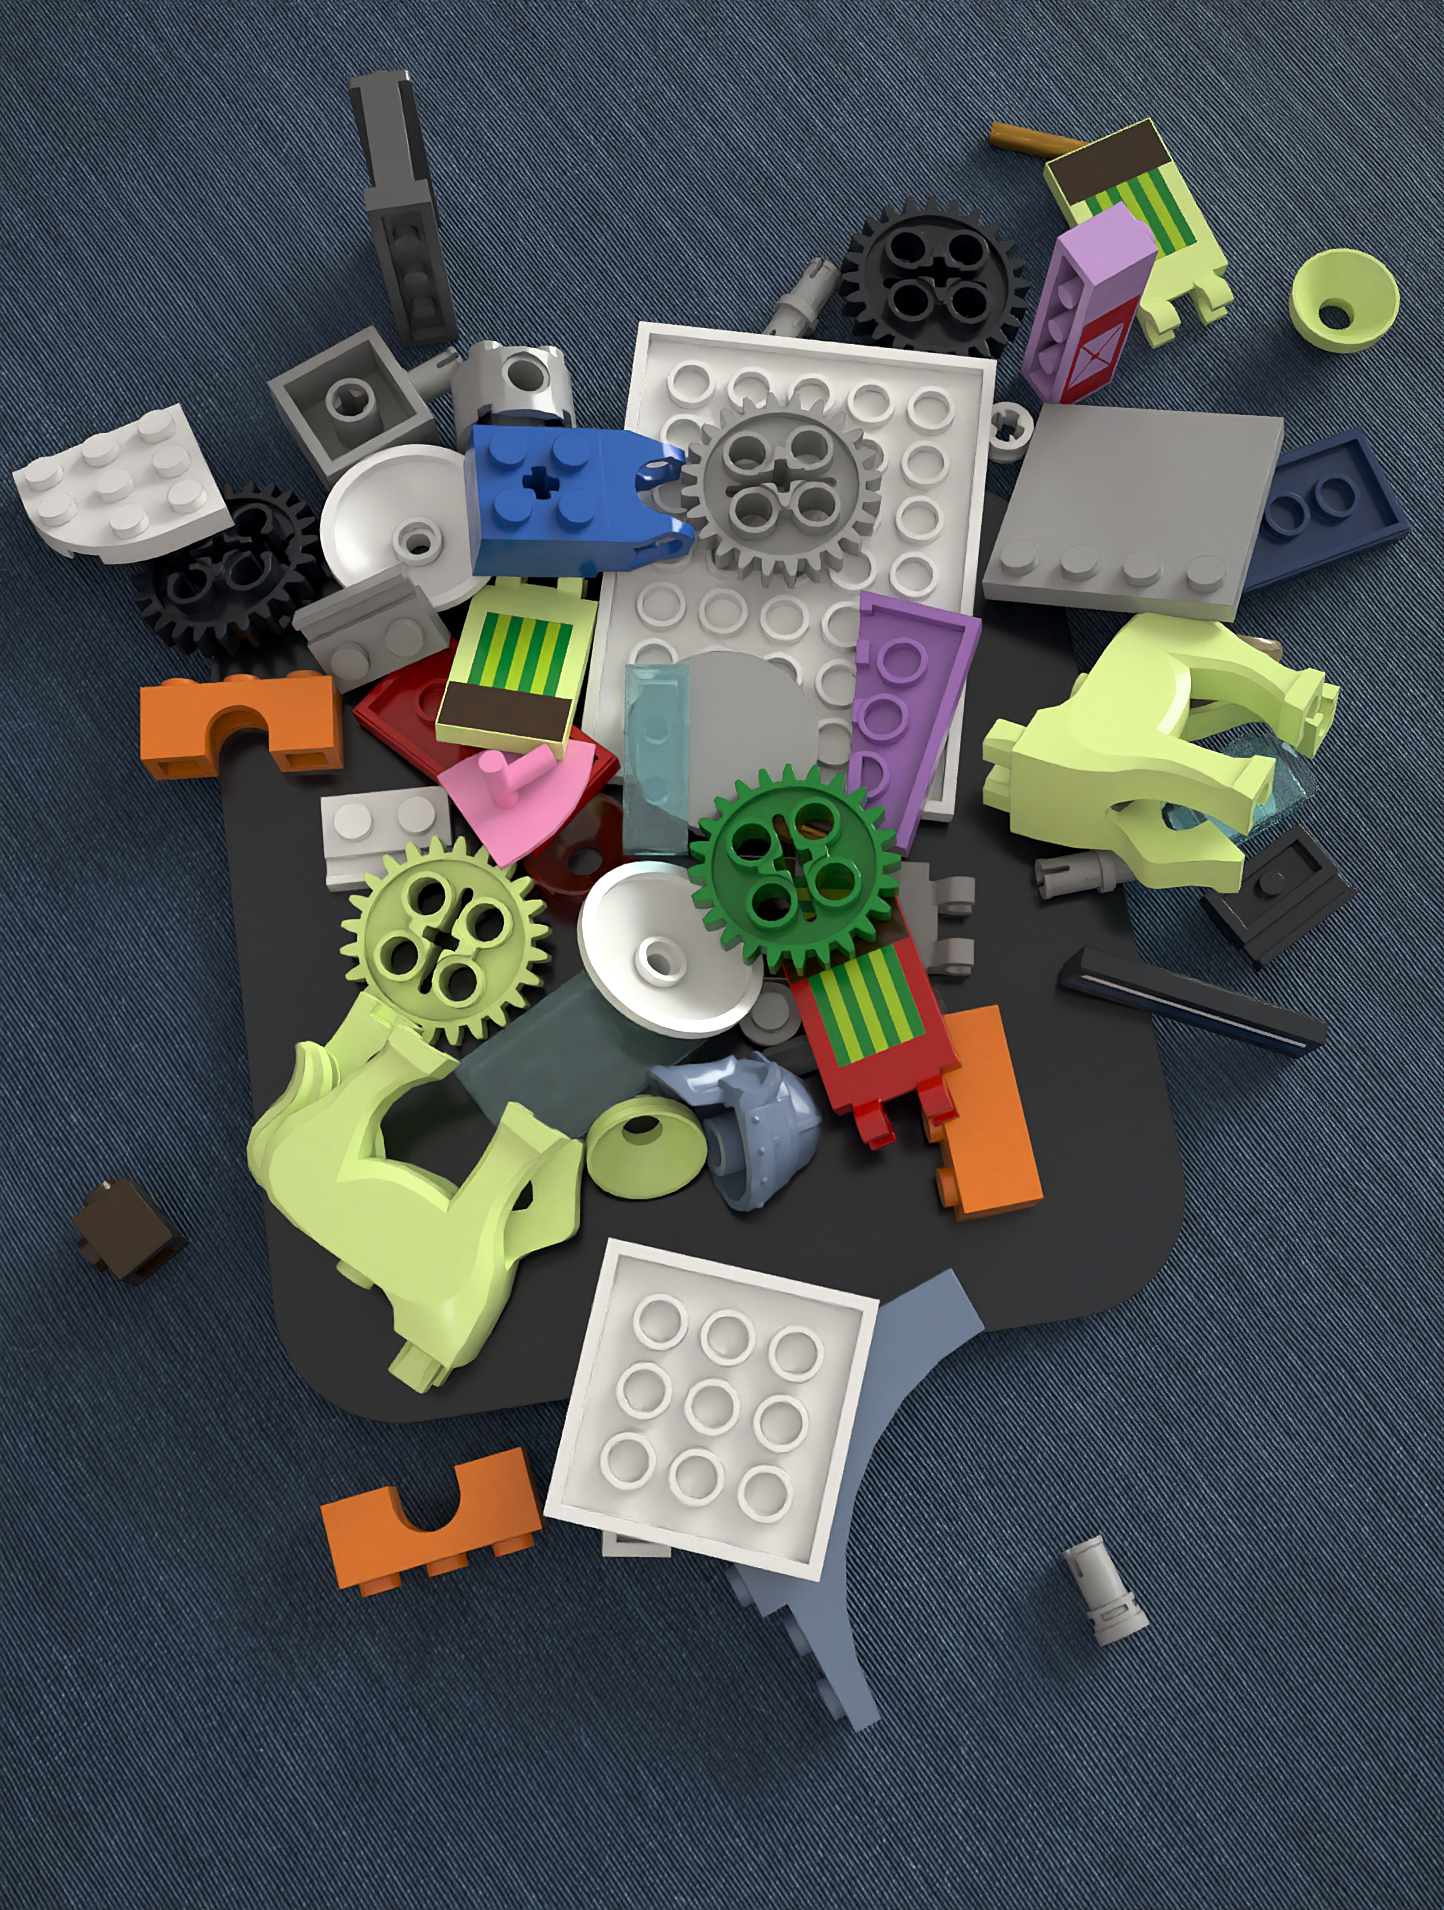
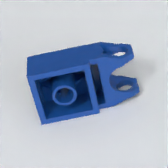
M472 425L463 463L472 576L596 578L598 572H630L657 561H666L688 555L695 541L694 527L675 519L669 514L652 510L642 502L637 494L641 491L651 490L658 485L679 480L681 468L686 464L685 451L671 444L656 441L630 430ZM661 461L668 462V464L664 466L650 468L646 466L649 463ZM668 537H669V538H676V539L673 540V541H669V542H665V543H658V542H657V541H659V540H662V539H665V538H668Z

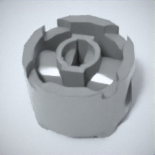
M491 340L477 342L468 350L469 359L461 363L451 377V396L457 452L464 456L472 425L577 428L570 373L565 366L562 351L556 347H503L500 343Z

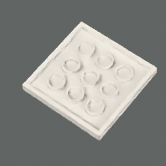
M609 1238L543 1516L819 1582L880 1300Z

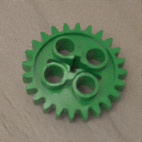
M786 764L782 781L773 782L769 773L764 768L759 769V788L752 791L741 780H736L734 783L738 800L734 804L718 796L714 799L716 810L721 817L720 820L700 818L698 821L701 832L709 841L690 842L689 848L692 857L704 863L687 869L690 883L705 886L691 895L696 909L712 908L702 919L707 932L726 927L719 940L725 952L735 948L741 942L744 943L742 958L745 965L750 966L763 953L767 955L770 974L776 975L785 958L793 959L797 975L803 976L807 958L816 956L821 967L825 971L831 970L830 951L838 948L850 960L856 958L852 938L857 935L873 943L876 940V930L869 919L875 918L889 921L891 918V907L880 897L899 896L900 882L886 874L901 870V855L884 852L897 843L895 829L877 830L885 820V809L883 806L863 811L868 800L867 789L864 786L856 789L848 796L844 794L845 775L839 772L828 785L821 784L818 765L811 767L805 780H797L792 764ZM776 818L784 819L797 862L803 868L806 888L817 914V918L813 922L805 920L791 874L786 870L782 847L772 824ZM812 819H822L833 826L832 831L826 837L819 840L806 839L799 834V829L802 825ZM751 839L764 840L770 844L769 851L758 860H744L737 855V851L744 842ZM830 878H843L854 886L849 896L842 900H829L818 892L821 885ZM769 898H781L791 905L785 917L777 921L762 920L756 915L760 904Z

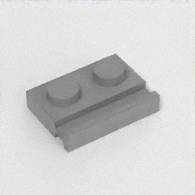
M404 562L295 611L292 621L293 627L296 631L301 630L307 638V647L326 674L332 675L341 695L449 647L450 632L419 585L415 586L409 577V569Z

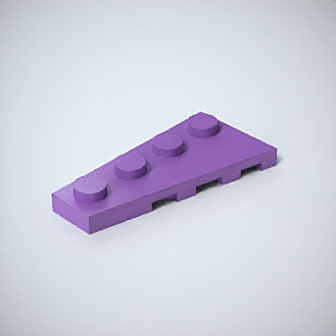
M861 590L859 607L860 627L856 651V686L852 708L853 729L848 766L847 796L862 786L867 789L868 800L863 811L883 806L885 809V820L877 830L895 829L897 834V843L884 852H892L908 858L982 633V619Z

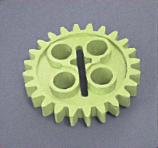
M432 836L429 854L424 855L421 849L410 841L406 843L407 862L401 864L393 857L385 854L382 858L388 872L387 876L381 879L367 872L363 875L364 880L373 890L369 898L359 895H351L349 901L359 908L362 914L360 919L344 920L341 924L343 928L357 933V942L340 948V953L359 958L360 965L351 969L345 975L346 979L352 982L367 981L369 986L363 992L376 996L416 1025H422V1029L425 1030L422 1033L423 1041L429 1045L435 1046L442 1029H445L447 1039L450 1045L462 1046L465 1027H469L472 1034L478 1040L488 1039L486 1020L491 1018L502 1027H510V1018L505 1009L510 1003L526 1010L530 1008L528 1000L520 992L524 984L533 987H543L545 983L539 976L531 972L533 963L550 962L552 959L551 955L536 948V940L552 935L553 931L550 927L534 924L533 921L534 917L547 909V905L542 900L525 901L524 897L532 890L535 882L528 876L511 882L510 880L515 873L517 863H513L502 871L498 865L492 867L494 860L484 845L472 857L470 841L465 837L459 836L452 853H448L444 840L438 836ZM441 883L446 896L443 906L432 915H422L418 907L420 892L429 884ZM470 888L474 892L473 898L462 910L459 918L456 919L462 903L461 897L464 891ZM487 909H499L504 918L502 932L492 941H480L475 932L477 918ZM439 931L443 933H450L452 931V935L460 940L455 952L444 949L442 952V947L434 943ZM412 941L418 951L417 963L408 973L398 975L392 967V952L402 942ZM435 964H437L432 978V987L429 993L422 994L420 991L421 984L432 972ZM468 966L476 974V989L471 997L457 1002L449 993V979L454 971Z

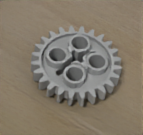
M768 392L766 407L762 409H757L754 403L748 397L743 398L741 416L737 417L725 407L720 410L721 430L713 425L704 423L702 425L701 437L703 444L690 443L688 446V461L691 464L683 465L681 468V484L686 487L680 490L681 508L689 510L686 513V524L693 526L694 531L701 530L698 534V549L700 552L718 547L715 559V566L718 569L723 568L733 560L738 562L737 580L743 581L755 569L761 571L763 588L769 587L774 573H783L785 583L789 589L794 588L797 572L805 571L814 584L819 583L822 563H825L832 570L839 573L842 571L844 560L842 551L858 557L862 546L860 536L871 537L873 534L875 518L871 515L879 514L882 496L876 493L880 490L882 472L871 470L874 467L876 451L875 449L859 450L862 446L864 434L862 428L854 429L847 433L843 432L846 413L843 411L835 414L829 420L824 418V401L821 399L814 403L811 409L807 411L801 409L799 393L792 395L787 407H779L774 393ZM802 454H812L819 457L821 461L815 464H804L798 461L796 457ZM748 459L757 462L760 466L751 470H745L736 467L734 463L739 460ZM827 482L834 483L835 487L833 488L828 485ZM777 487H784L785 493H778ZM730 492L734 494V497H728L726 493ZM811 509L820 510L826 513L829 518L819 522L810 521L802 513ZM748 515H758L764 518L767 523L759 527H749L742 524L739 520Z

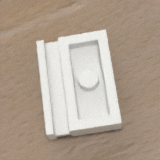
M441 786L321 797L324 857L327 865L326 885L330 892L370 888L363 875L367 872L381 879L387 876L388 872L382 858L385 854L393 857L401 864L407 862L406 843L410 841L417 845L424 855H428L432 836H438L444 840L448 853H452L454 838L450 796Z

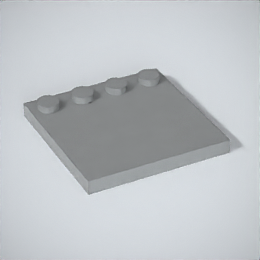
M1043 403L982 581L985 599L1127 613L1149 612L1172 617L1234 623L1284 439V417Z

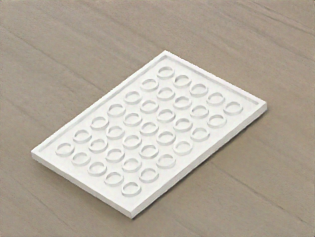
M639 321L624 430H630L684 450L686 464L684 465L691 464L688 461L689 444H703L701 441L702 425L704 423L710 424L721 430L720 410L725 407L739 417L742 415L743 398L748 397L757 409H762L766 407L768 392L774 393L779 407H787L792 395L799 393L801 409L809 411L813 404L821 399L824 401L823 417L827 420L841 411L846 413L844 433L862 428L864 434L862 446L859 450L875 449L876 451L874 467L871 470L882 472L880 490L876 492L882 496L879 514L871 515L875 518L872 536H860L862 546L858 557L842 551L844 560L842 571L839 573L832 570L825 563H822L820 581L816 584L809 579L805 571L797 572L794 588L789 589L785 583L783 573H774L769 587L763 588L761 571L755 569L743 581L737 580L738 562L735 560L721 569L715 566L718 547L700 552L698 549V534L701 530L694 531L695 541L688 555L666 561H657L630 572H603L581 731L618 757L621 769L607 782L608 784L638 787L630 766L628 732L635 706L648 685L668 667L683 659L706 652L733 651L754 655L776 665L800 686L810 701L818 723L819 754L817 765L819 766L821 784L828 785L839 772L845 775L844 794L847 795L848 766L853 729L852 708L856 686V651L860 627L859 607L861 590L973 617L997 360ZM802 454L796 457L798 461L804 464H815L821 461L819 457L812 454ZM748 459L739 460L734 463L736 467L745 470H751L760 466L757 462ZM661 461L649 463L646 466L650 468L664 466L668 464V462ZM681 474L679 480L637 493L638 497L647 507L659 513L669 514L675 519L686 523V513L689 510L681 508L680 490L686 487L681 484ZM827 482L828 485L833 488L835 487L834 483ZM777 487L778 493H785L784 487ZM726 493L728 497H734V494ZM811 509L802 513L810 521L819 522L829 518L826 513L820 510ZM748 515L739 520L742 524L749 527H759L767 523L764 518L758 515ZM668 537V538L659 540V541H657V542H658V543H665V542L673 541V540H675L676 538H669V537ZM966 681L921 816V819L951 823L954 815Z

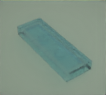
M625 664L623 855H688L690 665Z

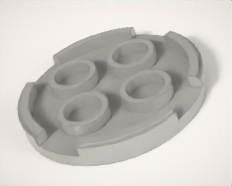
M714 651L701 653L683 659L668 667L642 693L635 706L629 725L628 751L630 766L638 789L652 808L655 807L674 823L694 831V834L706 837L701 832L698 821L700 818L720 820L721 817L716 810L714 799L718 796L734 804L738 800L734 783L736 780H741L753 791L760 787L758 779L759 769L764 768L769 773L773 782L782 781L785 765L789 763L793 766L797 780L806 779L811 767L817 765L818 723L810 701L803 690L786 672L776 665L754 655L741 652ZM783 818L774 819L772 824L775 825Z

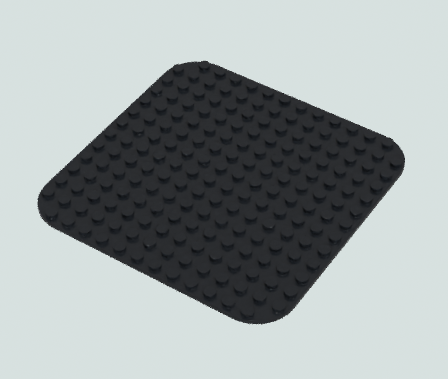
M986 489L984 491L973 617L982 619V633L966 680L954 815L951 823L920 819L908 858L901 856V862L929 863V881L957 876L975 878V904L972 905L971 915L938 913L937 941L950 938L974 940V966L971 967L970 976L928 974L931 985L936 987L942 996L946 1014L998 1004L1044 1198L1031 1208L957 1222L954 1206L944 1208L940 1199L936 1180V1168L944 1167L939 1142L929 1143L922 1119V1104L917 1090L884 1102L898 1142L872 1151L869 1143L865 1144L861 1138L855 1121L854 1110L841 1116L833 1111L820 1071L815 1069L798 1077L804 1081L816 1106L821 1110L820 1145L808 1164L796 1171L789 1179V1182L775 1192L764 1203L762 1208L757 1207L749 1212L731 1208L716 1188L707 1160H705L700 1172L688 1184L675 1192L650 1199H628L604 1191L593 1181L588 1172L586 1162L582 1171L580 1188V1227L576 1235L569 1240L535 1250L519 1260L510 1297L492 1333L476 1359L464 1366L454 1368L443 1385L436 1387L432 1384L427 1392L421 1394L388 1370L407 1340L394 1331V1307L384 1290L375 1283L371 1289L363 1288L340 1273L336 1268L340 1258L293 1225L270 1201L267 1191L261 1187L273 1307L278 1332L287 1355L299 1374L322 1397L354 1415L380 1422L401 1424L427 1422L571 1399L609 1238L880 1300L879 1306L941 1271L952 1268L985 1327L978 1334L1096 1315L1112 1309L1133 1297L1161 1270L1173 1251L1180 1234L1184 1218L1186 1192L1183 1165L1151 1013L1059 984L1063 964L1086 945L1139 961L1123 883L1116 884V888L1111 892L1099 893L1094 888L1053 896L1051 899L1044 900L1039 891V888L1044 886V883L1037 884L1036 860L1089 851V849L1068 847L1010 832V813L983 804V787L987 776L995 766L994 763L983 760V742L996 721L1003 719L1027 727L1038 710L1060 706L1070 699L1073 686L1079 676L1064 606L985 599L982 581L1009 505L1007 500ZM429 549L411 551V554H423L426 553ZM327 563L320 564L326 573L325 579L308 582L317 597L315 600H298L295 604L298 609L344 589L333 576ZM598 572L596 578L584 579L588 580L585 600H600L603 572ZM492 576L486 584L495 586L496 576ZM528 577L527 584L557 588L558 577ZM472 597L450 609L437 612L451 636L460 641ZM284 615L279 620L283 633L278 636L268 629L260 632L261 642L258 648H254L248 639L240 640L236 655L230 656L223 645L220 644L213 657L210 681L211 683L223 682L226 677L236 674L253 675L261 680L286 678L289 673L299 670H311L319 672L324 676L328 675L307 647L308 640L302 631H296L293 627V618ZM593 642L572 723L580 730ZM385 676L341 695L344 750L343 769L281 772L269 752V732L259 728H244L234 732L225 740L219 753V778L255 1124L286 1091L296 1064L295 1046L297 1043L311 1041L324 1048L346 1019L360 992H363L369 986L367 981L352 982L346 979L345 975L351 969L360 965L359 958L341 954L340 948L357 942V933L341 926L344 920L361 918L362 911L349 901L350 896L359 895L369 898L373 890L367 888L330 892L326 885L327 865L324 857L321 797L440 786L360 725L351 711ZM606 783L537 858L528 854L518 860L515 873L510 881L513 882L528 876L535 882L534 887L524 899L525 901L542 900L546 903L547 909L534 917L533 921L534 924L548 926L553 931L552 935L536 940V948L551 955V961L533 963L531 972L539 976L545 983L543 987H533L524 984L520 992L528 1000L530 1008L526 1010L510 1003L505 1008L510 1018V1027H502L491 1018L486 1020L488 1028V1039L478 1040L472 1034L469 1027H465L462 1046L450 1045L447 1039L445 1029H442L435 1046H430L442 1053L446 1052L461 1064L442 1080L427 1082L411 1088L391 1105L380 1123L386 1159L416 1165L448 1179L461 1188L493 1139L509 1101L520 1103L534 1113V1118L553 1130L556 1128L570 1139H583L586 1141L587 1134L593 1123L603 1112L612 1106L634 1098L636 1095L659 1096L650 1085L645 1073L654 1064L663 1067L668 1065L703 1064L715 1062L731 1055L739 1060L743 1057L748 1058L751 1052L758 1051L762 1053L764 1049L769 1048L750 1041L743 1034L739 1023L718 1035L699 1039L676 1038L649 1030L626 1017L603 996L590 978L580 955L577 938L579 912L588 893L604 875L622 865L641 861L670 863L686 869L704 864L692 857L689 846L690 842L709 841V839L694 834V831L674 823L655 807L652 808L638 787ZM450 798L454 845L459 836L465 837L470 841L472 857H474L483 844ZM812 819L806 822L830 832L833 829L830 823L822 819ZM751 839L739 847L737 855L765 856L770 849V844L764 840ZM779 839L784 857H796L792 844ZM441 883L429 884L420 892L418 907L422 915H432L443 906L446 896ZM470 888L466 889L461 897L462 903L456 919L459 918L462 910L473 898L474 892ZM496 908L487 909L479 915L475 924V932L480 941H492L500 935L504 926V918L501 911ZM439 931L434 943L442 947V952L444 949L455 952L460 942L459 939L452 935V931L450 933ZM412 941L402 942L392 952V967L398 975L408 973L416 965L418 951ZM435 964L429 976L423 980L420 987L422 994L429 993L437 964ZM468 966L461 967L454 971L449 979V993L457 1002L471 997L476 989L477 979L472 968ZM802 1021L798 1032L793 1038L806 1034ZM684 1099L675 1100L687 1106L696 1114L695 1106L689 1105ZM638 1116L629 1120L623 1128L630 1133L641 1134L654 1129L660 1121L652 1116ZM531 1181L521 1191L511 1211L527 1209L532 1203L533 1188Z

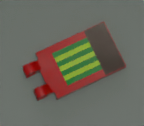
M898 896L880 897L891 907V918L889 921L875 918L869 919L876 930V940L873 943L857 935L852 938L856 958L850 960L838 948L830 951L831 970L825 971L821 967L816 956L807 958L803 976L797 975L793 959L784 958L782 962L832 1109L839 1116L854 1110L855 1121L861 1138L865 1144L869 1143L872 1151L898 1142L884 1102L914 1090L918 1092L926 1117L932 1120L935 1127L960 1118L944 1074L960 1069L963 1066ZM817 915L814 916V917H811V918H809V919H806V921H808V922H813V921H815V919L817 918Z

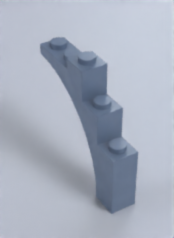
M952 1268L941 1271L878 1307L820 1581L815 1582L734 1562V1565L724 1570L731 1587L744 1608L755 1602L764 1618L788 1604L792 1613L782 1618V1621L801 1657L813 1651L826 1675L815 1683L835 1721L847 1715L856 1733L877 1722L881 1717L857 1660L847 1613L846 1548L855 1497L873 1449L904 1398L941 1359L985 1329Z

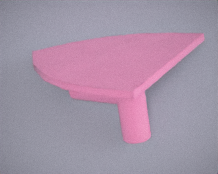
M569 739L564 760L555 759L545 743L527 754L486 749L462 760L439 774L437 778L502 871L530 854L553 836L575 810L590 779L596 745Z

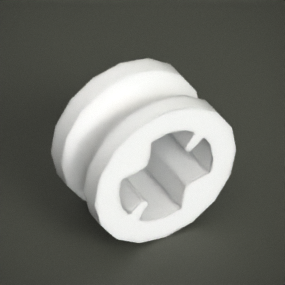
M999 402L993 405L988 449L989 460L1000 464L1013 463L1021 459L1027 452L1034 424L1028 410L1020 404ZM1003 424L1015 428L1014 435L1009 436L1008 442L996 438L997 429L1001 431Z

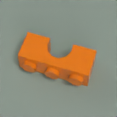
M299 670L289 673L286 678L261 680L253 675L236 674L226 677L223 682L198 684L190 679L173 678L163 681L160 686L140 687V757L156 780L219 777V753L223 743L231 734L244 728H259L269 732V752L281 772L344 768L342 697L332 675L324 676L316 671Z
M518 1447L454 1466L460 1487V1504L453 1519L443 1528L433 1532L422 1530L407 1519L401 1505L397 1487L386 1486L320 1506L339 1588L343 1589L359 1584L363 1598L402 1586L399 1572L426 1564L428 1577L430 1578L469 1566L466 1556L468 1551L492 1545L496 1558L535 1546L532 1532L545 1529L547 1525L543 1516L527 1448Z

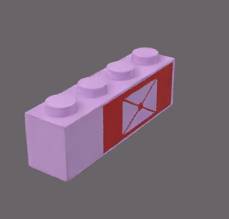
M1122 201L1057 237L1020 370L1043 403L1074 405L1110 384L1159 251L1150 228L1142 220H1136Z

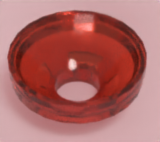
M598 792L537 858L528 854L522 858V862L530 878L544 893L565 902L583 903L588 893L604 875L617 867L636 861L638 845L635 826L628 811L617 800L605 793ZM593 847L603 853L602 864L596 871L590 874L577 875L568 869L570 856L581 848Z

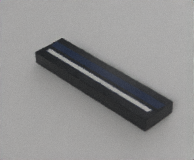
M1090 945L1084 946L1063 964L1059 981L1060 985L1294 1059H1299L1325 1045L1329 1023H1326L1323 1019Z

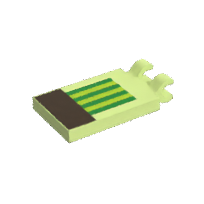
M1150 117L1045 164L1043 177L1071 229L1122 201L1135 219L1145 222L1153 233L1159 251L1136 312V317L1142 326L1144 335L1153 349L1175 339L1172 329L1179 327L1181 321L1175 308L1169 302L1173 299L1189 293L1198 316L1205 326L1227 316L1228 313L1224 306L1233 303L1234 297L1226 281L1219 276L1224 275L1229 263Z
M496 576L495 586L485 584L472 596L435 722L436 741L519 754H527L545 743L555 759L564 760L595 634L599 601L585 600L588 580H584L585 578L558 577L557 588L527 584L528 577Z

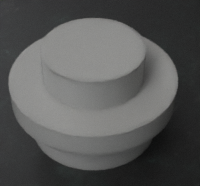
M763 982L755 1004L738 1023L743 1034L750 1041L760 1046L772 1047L792 1039L798 1032L802 1020L790 988L777 982Z

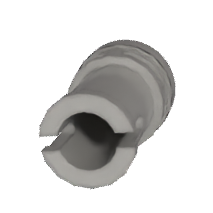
M1101 1534L1061 1553L1063 1559H1066L1090 1609L1086 1612L1088 1619H1093L1095 1623L1092 1627L1100 1647L1124 1638L1150 1624L1144 1610H1141L1139 1604H1134L1133 1599L1135 1596L1133 1592L1126 1591L1103 1544L1104 1540Z

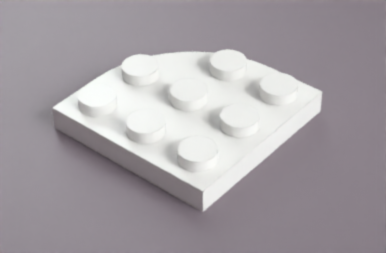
M179 403L163 410L148 412L139 420L111 432L93 435L84 443L51 457L38 458L27 467L12 473L24 508L41 538L53 550L71 559L75 557L74 552L99 555L104 564H125L144 561L168 554L235 525Z

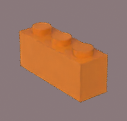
M998 1004L943 1015L963 1066L960 1069L944 1074L960 1118L935 1127L932 1120L926 1117L921 1105L927 1139L929 1143L939 1142L944 1167L936 1168L937 1186L943 1207L954 1206L957 1222L1034 1207L1044 1197Z

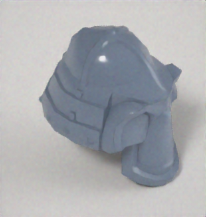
M758 1051L751 1052L748 1058L743 1057L739 1060L731 1055L715 1062L703 1064L668 1065L666 1067L654 1064L645 1071L650 1085L660 1097L672 1100L684 1099L689 1105L695 1106L696 1116L706 1137V1160L714 1184L729 1206L735 1210L749 1212L757 1207L762 1208L764 1203L775 1192L789 1182V1179L796 1171L808 1164L820 1145L821 1110L816 1106L804 1081L787 1069L777 1065L775 1061H769Z

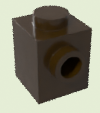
M126 1176L117 1182L115 1179L108 1180L93 1189L82 1202L85 1209L71 1219L84 1235L77 1242V1246L89 1262L102 1273L110 1268L120 1281L135 1287L142 1284L189 1245L142 1185Z

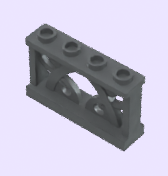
M405 69L396 71L380 70L367 75L350 77L346 81L348 94L372 187L363 189L366 213L402 348L460 340L456 313L438 229L441 227L440 215L410 72Z

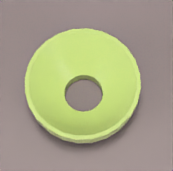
M1346 248L1330 249L1316 254L1299 269L1291 286L1288 306L1295 328L1314 346L1329 352L1341 354L1355 353L1377 343L1390 329L1399 311L1400 296L1393 275L1384 264L1373 256ZM1326 306L1341 308L1348 314L1350 326L1342 330H1335L1325 326L1319 318V310Z
M636 1095L634 1098L617 1103L598 1117L587 1134L585 1155L590 1176L604 1191L628 1199H650L675 1192L688 1184L700 1172L705 1163L707 1143L705 1133L696 1114L687 1106L660 1096ZM638 1116H652L660 1121L654 1129L641 1134L630 1133L623 1128L629 1120Z

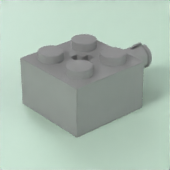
M371 325L268 381L267 385L281 420L330 494L335 484L351 467L381 450L410 444L441 447L435 419L426 404L451 391V377L459 365L463 363L461 357L456 358L458 356L457 351L453 346H450L443 353L407 372L404 368H401L374 325Z

